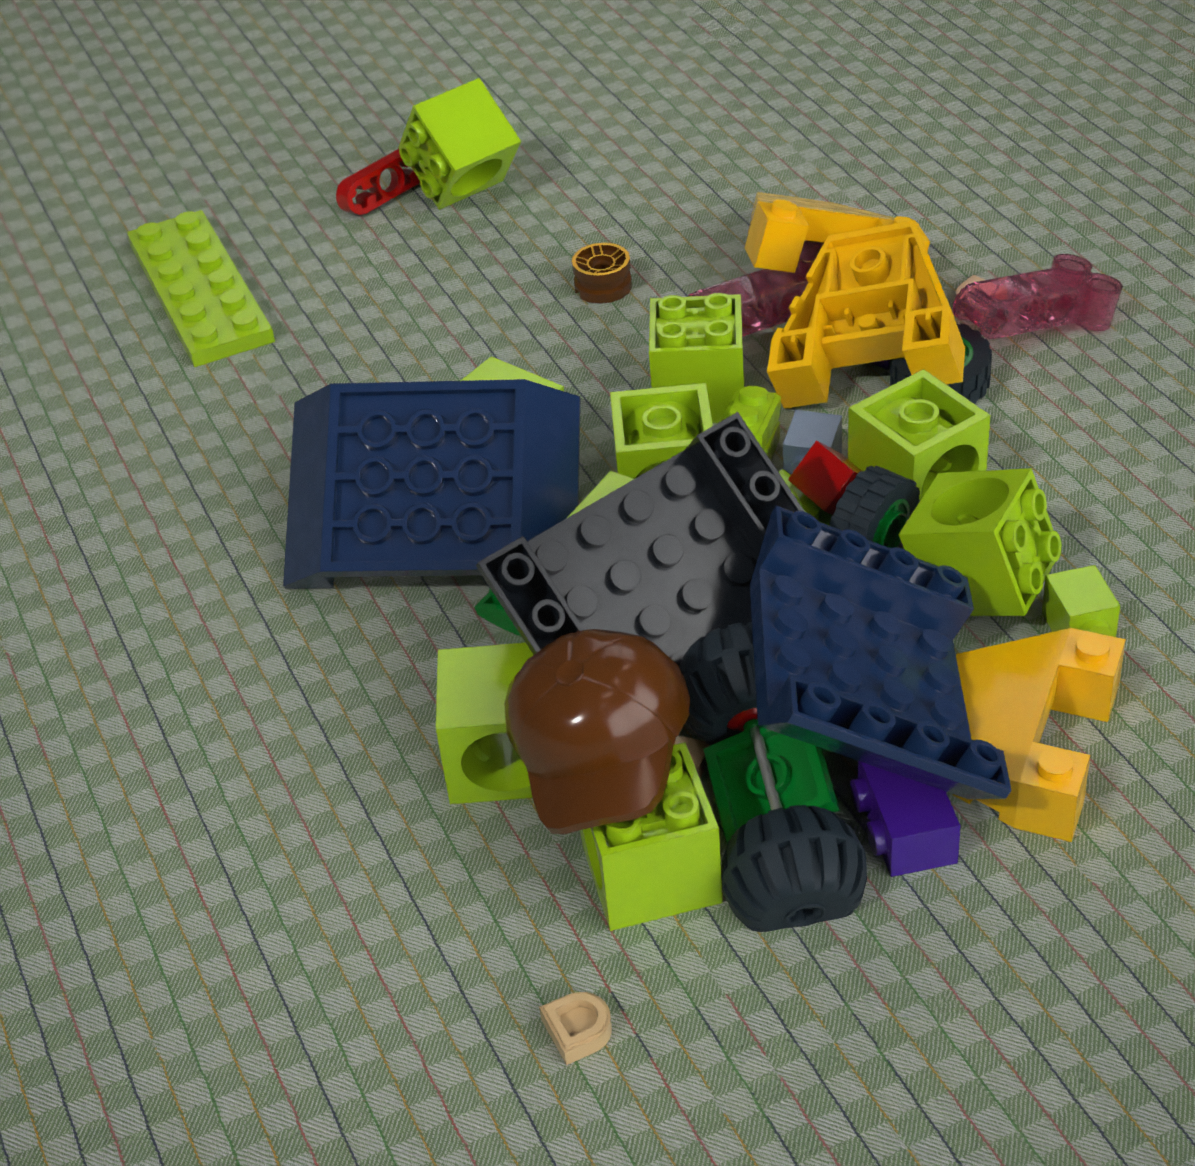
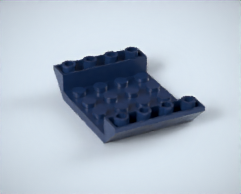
M526 379L333 383L294 402L283 587L285 589L334 588V577L481 575L476 567L479 561L524 536L526 541H529L565 520L579 505L580 396Z
M775 506L770 516L750 583L758 726L966 799H1006L1012 790L1004 751L997 749L986 741L971 739L953 639L974 610L968 578L950 566H936L915 558L914 555L902 548H888L867 540L857 531L850 529L840 530L819 522L814 516L806 512H792Z

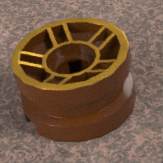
M595 243L582 247L572 257V268L575 275L574 288L575 293H580V299L589 303L602 304L620 300L629 294L632 288L631 272L629 271L631 265L629 252L624 247L613 243Z

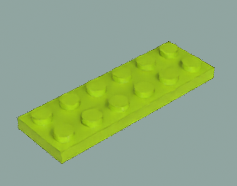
M202 210L183 212L177 215L176 218L159 223H145L139 226L138 229L127 232L130 246L194 368L275 342L271 325Z

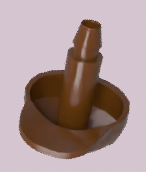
M601 629L569 633L556 639L530 657L509 684L504 703L507 736L512 747L526 766L532 797L539 819L550 833L565 835L596 826L634 820L651 813L662 800L669 777L673 745L689 717L690 696L678 665L654 642L634 634Z

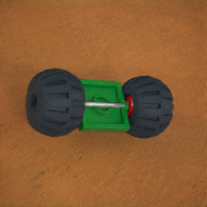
M752 622L746 625L742 623L728 625V628L722 630L717 628L707 633L706 637H700L690 646L689 650L684 654L679 669L685 679L690 696L689 717L686 723L700 739L710 744V746L703 748L727 842L721 864L724 896L735 916L747 928L756 932L802 927L817 922L847 917L853 913V910L858 908L867 883L866 855L853 829L835 814L840 809L822 748L758 726Z

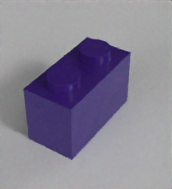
M858 761V779H853L850 782L853 803L858 813L866 812L869 820L867 822V835L874 856H883L890 876L894 877L958 864L961 825L946 791Z

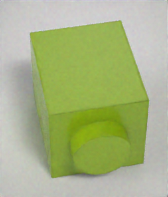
M1096 565L1047 574L1045 576L1042 615L1052 632L1075 628L1116 637L1120 604Z

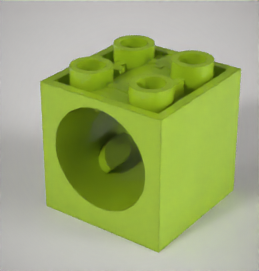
M477 78L413 105L398 148L405 165L411 167L420 180V186L425 196L432 199L437 208L441 210L503 182L521 144V140L481 79Z
M713 293L708 296L681 297L678 295H668L663 298H650L649 362L651 388L706 383L712 424L720 422L734 393L744 388L741 294Z
M923 369L848 408V459L862 471H865L866 467L879 466L917 483L916 487L920 490L919 500H921L938 473L987 470L991 415Z
M706 383L610 392L617 473L633 479L684 451L698 434L713 426Z
M1032 468L938 473L898 534L904 549L914 555L915 558L936 566H950L968 578L974 606L970 616H1025L1035 597L1041 592L1045 576L1050 573L1055 562L1059 560L1062 550L1061 538L1058 532L1053 530L1046 510V496L1043 490L1038 488Z
M526 642L438 650L436 734L450 805L533 798L526 766L512 747L507 736L504 706L509 684L523 667V664L533 656Z
M686 742L673 745L670 772L662 800L651 813L634 820L580 830L582 846L610 931L723 903L719 827Z

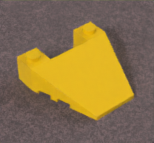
M757 192L744 248L754 268L795 273L805 240L824 243L828 235L911 221L913 219L903 216L894 218L834 202ZM916 222L923 242L928 251L930 241L921 229V227L919 226V223Z
M915 220L828 235L806 275L808 284L801 297H794L789 306L791 316L784 328H777L771 340L767 374L777 395L781 396L783 408L828 402L831 369L897 358L905 357L911 375L924 369L946 385L963 382L965 346Z
M1068 628L956 654L971 739L986 741L997 749L1004 751L1012 791L1006 799H975L998 811V820L1015 829L1072 842L1084 804L1090 755L1041 744L1040 740L1050 710L1104 722L1109 721L1120 684L1126 639ZM953 794V796L961 799L962 801L970 804L974 800L966 799L961 796Z

